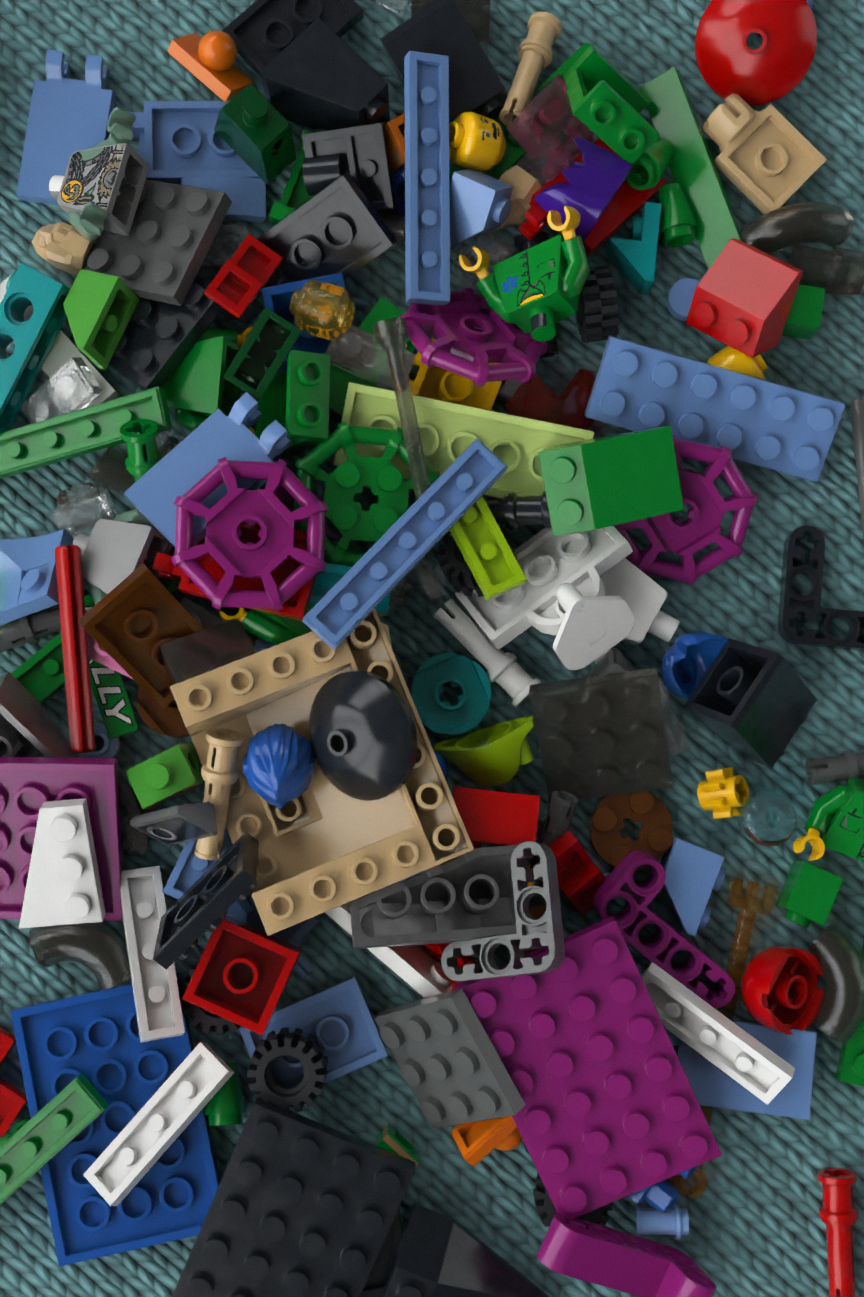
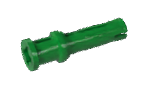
M149 419L131 420L120 427V436L126 441L128 457L125 459L126 469L134 476L135 482L163 458L157 451L155 439L159 434L158 424Z

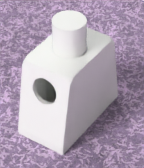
M626 558L600 576L605 586V596H621L627 602L634 615V626L622 642L637 646L641 644L647 632L666 642L670 641L680 621L660 610L668 595L664 588Z

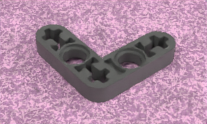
M526 841L520 843L511 855L517 933L450 943L444 949L441 957L442 969L448 978L453 981L467 982L550 973L556 971L561 966L565 956L556 858L549 846L543 843ZM533 855L540 857V864H536L533 869L527 868V860L532 859ZM543 881V887H528V882ZM540 894L544 897L547 905L545 914L536 920L529 912V902L533 896ZM504 944L510 950L511 958L508 966L501 970L494 962V952L499 945ZM548 946L549 955H545L542 958H525L524 950ZM464 955L479 956L481 964H467L463 967H458L457 962L458 958H462Z

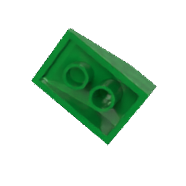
M671 425L549 446L538 452L553 536L596 530L684 510Z

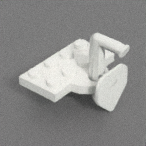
M614 526L553 536L552 528H544L515 549L517 562L527 578L524 585L489 601H486L484 596L478 597L476 590H473L472 597L465 596L463 590L459 593L456 592L455 596L497 650L533 626L541 633L556 635L553 650L559 660L567 669L579 670L593 661L597 665L613 646L622 641L631 632L634 626V615L627 602L621 596H605V586L600 578L603 573L631 554L633 550L629 542ZM639 680L638 685L623 700L631 701L640 695L642 685Z

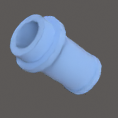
M675 1204L674 1208L669 1212H662L656 1208L636 1207L637 1236L675 1235V1240H680L681 1235L688 1236V1209L679 1208V1204Z

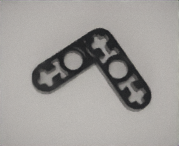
M805 525L796 528L786 537L783 549L778 613V631L781 637L792 644L864 651V635L859 636L860 643L856 642L860 629H864V612L821 608L825 555L824 536L813 526ZM803 535L807 536L808 543L814 545V548L805 554V564L813 563V568L806 565L792 566V562L798 563L802 560V548L795 546V542L800 540ZM795 574H803L810 579L812 588L807 596H800L793 592L791 580ZM797 614L801 615V622L810 624L819 622L818 616L822 617L818 630L805 629L800 632L799 636L796 635L795 628L789 627V621L796 619ZM833 618H841L847 622L849 634L844 640H836L830 635L828 626ZM817 631H818V633H819V638H820V639H818V638L815 637L816 634H817Z

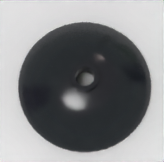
M361 670L338 674L329 679L320 688L310 711L309 737L314 757L323 774L342 793L358 800H378L395 793L408 780L417 756L416 727L404 698L392 684L381 676Z

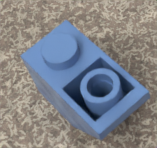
M673 838L672 845L664 854L660 864L664 868L666 875L662 890L679 929L695 936L698 928L703 930L709 920L711 906L707 905L712 890H718L724 880L726 867L722 866L725 857L681 839Z

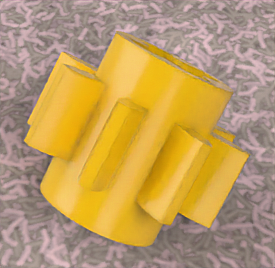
M733 767L706 771L707 780L700 781L697 787V797L701 808L705 811L713 810V819L731 818L741 815L740 807L746 806L749 802V787L746 779L742 775L734 776Z

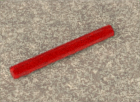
M62 545L55 548L70 749L74 753H88L95 750L96 743L87 632L78 622L85 615L81 549L77 545Z

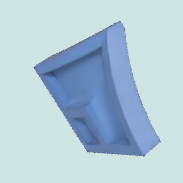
M62 529L30 538L0 539V625L59 604L55 548L73 544L75 537L67 530Z

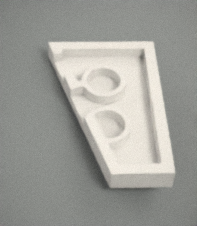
M87 799L43 802L39 809L19 929L102 922L106 912Z

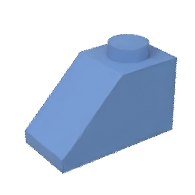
M475 169L454 171L449 186L450 250L500 227L510 214L512 208L510 197L514 187Z

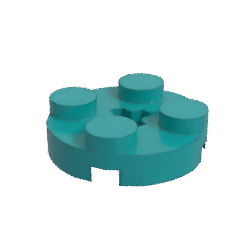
M454 653L438 654L426 660L413 677L411 697L422 724L434 733L450 736L466 733L475 728L489 710L492 695L489 678L477 662L472 659L470 660L466 656ZM450 683L452 688L460 687L462 690V694L457 697V705L451 706L448 701H440L439 695L444 692L442 687L444 684Z

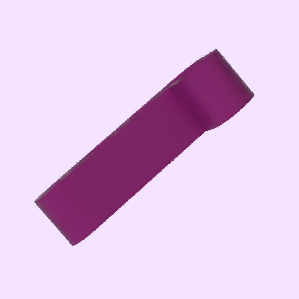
M635 850L629 852L597 889L593 901L595 910L602 920L614 916L624 940L712 1007L720 1008L727 1005L735 993V985L732 978L718 962L648 906L665 884L666 875L664 868L646 851ZM643 864H650L652 867L650 876L641 882L634 881L633 875L636 868ZM616 897H623L625 899V905L621 911L615 914L606 912V906L611 899ZM649 923L657 925L656 932L651 938H638L639 931L644 925ZM679 950H688V957L682 964H671V958L674 953ZM701 970L708 978L717 982L714 987L705 985L698 977Z
M555 1213L537 1254V1258L542 1264L557 1273L640 1297H713L717 1289L715 1283L693 1259L674 1247L583 1219H571L560 1213Z

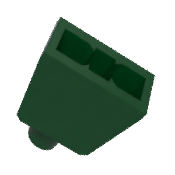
M247 85L222 107L214 128L215 132L267 185L296 160L291 125L253 85ZM272 147L276 149L274 153H271Z
M265 307L223 378L260 400L302 330Z

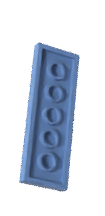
M609 335L584 415L590 419L633 431L671 425L672 434L675 435L676 439L719 448L725 445L732 450L731 457L733 459L817 482L846 404Z

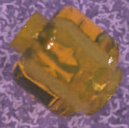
M312 279L304 285L302 290H295L290 301L289 310L290 314L295 315L296 327L302 330L303 333L326 340H334L341 333L345 334L349 330L354 316L355 305L349 299V294L343 287Z

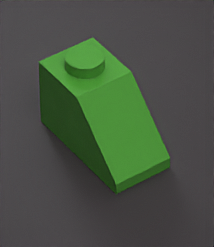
M80 269L63 306L77 348L98 368L106 370L140 299L119 276Z

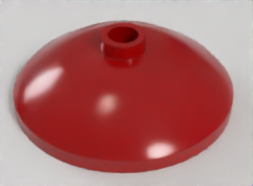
M712 0L700 19L695 38V56L703 79L722 98L725 99L732 93H735L749 106L767 104L785 96L800 83L813 61L817 45V28L813 12L806 0ZM753 33H759L763 38L762 45L756 50H752L747 46V38Z

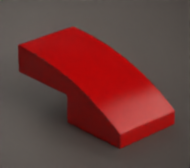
M248 234L232 258L225 262L212 280L204 295L237 318H240L272 277L283 258Z
M568 830L549 847L554 852L556 858L559 888L580 915L583 916L594 907V895L606 878L590 859L577 838Z

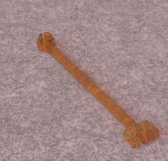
M733 877L726 903V905L740 908L726 969L727 974L734 982L735 993L727 1005L718 1008V1011L730 1020H733L756 912L770 916L775 896V887L765 885L761 900H757L759 883L753 881L748 882L745 896H741L743 879ZM700 1105L710 1126L714 1107ZM700 1164L693 1174L698 1179L696 1186L689 1188V1190L684 1186L686 1178L682 1175L677 1174L671 1177L673 1186L681 1192V1196L684 1197L686 1194L690 1199H693L704 1193L707 1187V1177L702 1169L703 1164Z

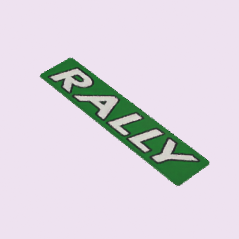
M90 594L84 596L85 609L89 611L95 606V603ZM91 660L89 662L91 686L108 737L113 739L138 730V725L120 673Z

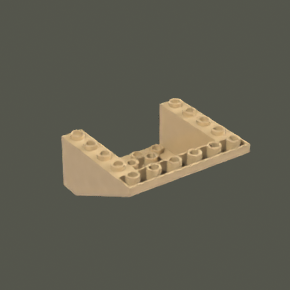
M376 609L358 625L335 651L311 631L170 686L202 765L207 763L209 742L206 740V733L208 730L216 728L238 731L245 736L244 745L239 747L236 768L240 770L239 779L232 785L230 791L226 828L232 844L246 831L259 841L257 885L251 895L267 936L474 850ZM349 671H368L381 676L398 690L407 703L414 719L417 733V756L408 780L395 793L372 801L352 798L331 784L321 771L316 759L315 775L312 777L307 790L299 797L289 801L282 809H278L268 803L250 788L246 776L243 775V757L248 752L247 746L250 738L254 737L256 733L265 730L268 726L282 723L288 727H293L297 733L302 734L303 737L310 741L309 716L313 701L320 688L332 677Z

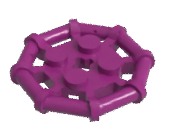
M463 287L461 291L450 292V302L445 306L412 303L407 312L402 314L397 320L399 333L403 337L408 338L422 355L421 361L429 368L438 366L471 379L476 386H484L486 382L513 379L519 382H527L535 376V366L539 358L547 351V342L535 341L531 337V333H524L516 324H507L490 308L484 297L474 294L472 288ZM427 334H431L435 341L432 342Z
M673 435L684 505L690 504L692 507L687 511L689 518L683 522L678 517L671 519L670 514L673 513L671 512L614 525V527L629 542L633 550L626 557L627 560L648 575L683 581L686 585H692L696 583V579L734 556L740 557L744 552L742 545L753 507L758 503V494L752 492L731 457V449L725 445L719 448L676 439L675 435ZM680 457L708 462V465L703 473L695 472L688 468L681 469ZM721 473L734 493L725 498L721 497L713 484V481ZM727 510H735L727 536L720 532L722 515L724 517ZM641 527L650 541L649 545L641 551L629 530ZM712 542L719 545L716 549L694 561L692 554ZM660 551L676 552L677 555H681V564L656 560V557Z
M226 457L217 459L218 464L182 497L177 496L173 503L176 506L175 555L171 557L174 567H180L213 602L212 607L221 610L222 607L274 609L275 612L282 610V605L318 572H324L327 565L324 562L325 513L329 511L326 502H320L287 467L288 462L279 459L278 462L227 460ZM236 478L268 479L265 489H257V491L238 488ZM222 483H225L229 492L212 508L209 509L201 504ZM280 485L301 506L300 508L290 512L274 495ZM194 516L206 520L205 544L193 546ZM308 521L307 551L294 547V523ZM245 523L249 527L258 524L261 527L258 533L261 540L256 544L251 541L246 544L242 543L239 539L243 534L239 528ZM210 555L226 573L220 583L209 574L198 560ZM292 558L301 564L276 587L271 574L284 562ZM236 577L245 579L262 578L265 591L232 590Z

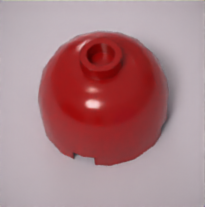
M772 946L757 953L745 969L741 987L743 1003L754 1020L773 1031L786 1035H794L791 1029L801 1031L807 1029L818 1015L824 996V990L817 988V975L823 976V970L816 956L807 950L795 947Z

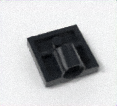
M384 123L302 135L305 152L302 164L303 179L309 196L313 197L348 171L375 210L396 207Z

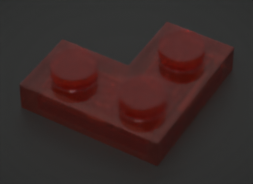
M579 369L558 397L535 375L527 382H522L505 407L516 416L588 430L595 420L587 418L584 414L596 378L587 369Z

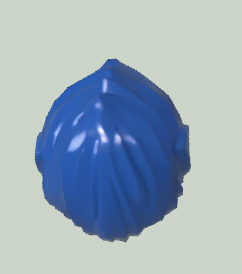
M704 631L688 633L678 637L676 643L666 651L662 661L661 677L667 691L673 693L675 697L678 696L688 700L728 638Z
M282 723L268 726L265 730L256 733L254 737L250 738L247 746L248 752L243 757V775L246 776L252 790L278 809H282L289 801L299 797L307 790L312 777L315 775V757L312 752L311 741H308L302 734L297 733L293 727H288Z

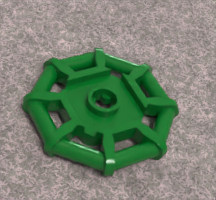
M343 422L337 424L338 428L328 436L327 440H323L302 459L297 458L293 466L296 468V476L311 492L313 480L324 483L323 502H326L329 510L325 513V517L342 536L336 546H334L325 535L324 560L327 563L353 567L364 553L346 552L350 540L376 543L408 510L409 490L421 488L422 495L441 476L440 471H435L405 436V430L400 427L394 430L350 426ZM355 443L386 447L382 457L358 456ZM342 447L347 458L346 461L330 474L319 468L321 464ZM396 452L416 473V477L406 481L401 472L392 465L390 461ZM363 487L370 488L371 494L377 496L378 499L377 504L370 505L369 511L361 510V503L354 502V495L361 494ZM295 499L293 511L301 507ZM308 521L294 523V527L296 526L299 531L307 532Z

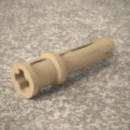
M536 12L530 16L527 24L528 35L519 45L518 57L520 63L499 116L502 123L508 127H511L515 115L517 118L514 128H520L524 125L542 69L551 64L553 58L552 46L554 41L561 36L562 23L556 16L548 12Z
M221 728L207 731L206 740L209 742L207 763L202 765L201 775L203 780H205V792L202 803H214L218 830L215 836L197 840L194 854L204 860H217V858L222 856L230 791L232 785L239 779L240 770L236 768L239 747L244 745L245 736L242 733Z

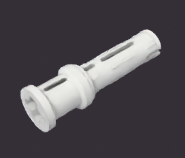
M453 599L448 600L444 606L454 619L442 608L433 617L488 670L486 674L491 683H498L512 698L511 704L516 708L542 682L538 678L533 679L520 667L516 662L517 656L509 651L504 653L501 649L497 650L485 633L466 615Z

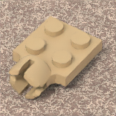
M732 93L724 99L726 101L724 104H719L712 111L702 128L719 146L720 154L714 160L715 166L770 219L827 159L772 104L762 111L752 109L738 94Z

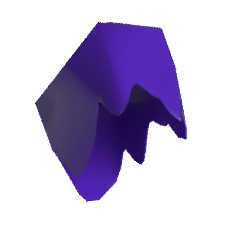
M577 136V138L574 137V141L582 151L583 162H571L569 168L562 170L564 177L569 183H557L549 186L534 199L547 213L550 210H557L561 215L562 224L566 221L564 206L575 208L580 214V223L575 229L576 236L581 235L584 242L632 169V165L614 153Z

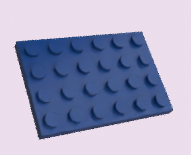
M177 972L176 977L180 997V994H182L183 992L181 988L179 972ZM132 983L11 1010L30 1118L35 1116L81 1073L110 1105L40 1168L59 1267L198 1235L220 1184L208 1117L204 1115L206 1107L200 1111L118 1206H110L83 1175L193 1051L194 1047L188 1017H185L182 1011L184 1035L140 1043ZM181 1002V1010H183L185 1007L184 1003Z

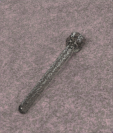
M389 318L375 323L373 330L376 343L381 344L382 351L387 352L417 501L431 485L403 348L407 346L405 339L409 337L405 318Z

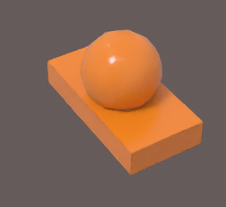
M212 30L203 37L193 33L172 39L167 52L224 102L230 101L247 85L254 84L233 65L236 62L237 48L229 34L223 31Z
M512 1116L458 1124L450 1131L464 1160L473 1167L494 1148L500 1151H510L518 1147L523 1140Z

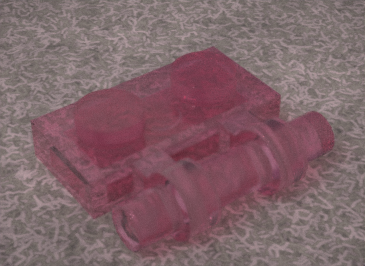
M559 74L550 80L506 127L532 159L544 152L547 156V163L541 172L544 178L550 181L554 180L559 173L563 174L562 170L564 168H570L573 165L574 156L577 153H582L575 144L574 137L577 138L578 136L592 143V136L594 135L572 113L565 81ZM561 131L566 135L565 144L557 137Z

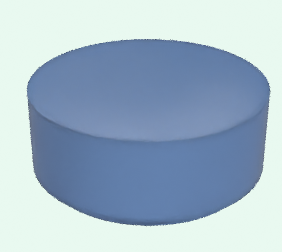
M683 278L673 284L666 300L667 308L673 317L686 321L696 286L700 281L693 278Z

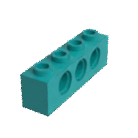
M22 262L17 271L13 272L6 284L7 291L0 304V433L11 430L67 318L63 303L70 288ZM30 305H33L32 316L27 321H24L25 310ZM14 341V352L7 358L6 348Z

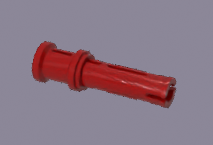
M844 1168L821 1169L817 1172V1179L822 1182L823 1206L819 1208V1216L826 1223L829 1297H856L852 1225L856 1223L859 1217L858 1210L854 1207L853 1184L857 1181V1174L852 1170Z

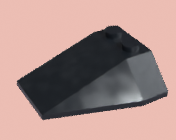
M414 1203L398 1241L396 1263L381 1297L549 1296L455 1219Z

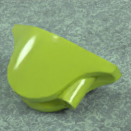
M535 716L513 719L483 727L434 745L433 750L441 753L447 760L457 765L472 781L484 786L502 785L515 776L520 765L534 760L526 735L534 727L536 722Z

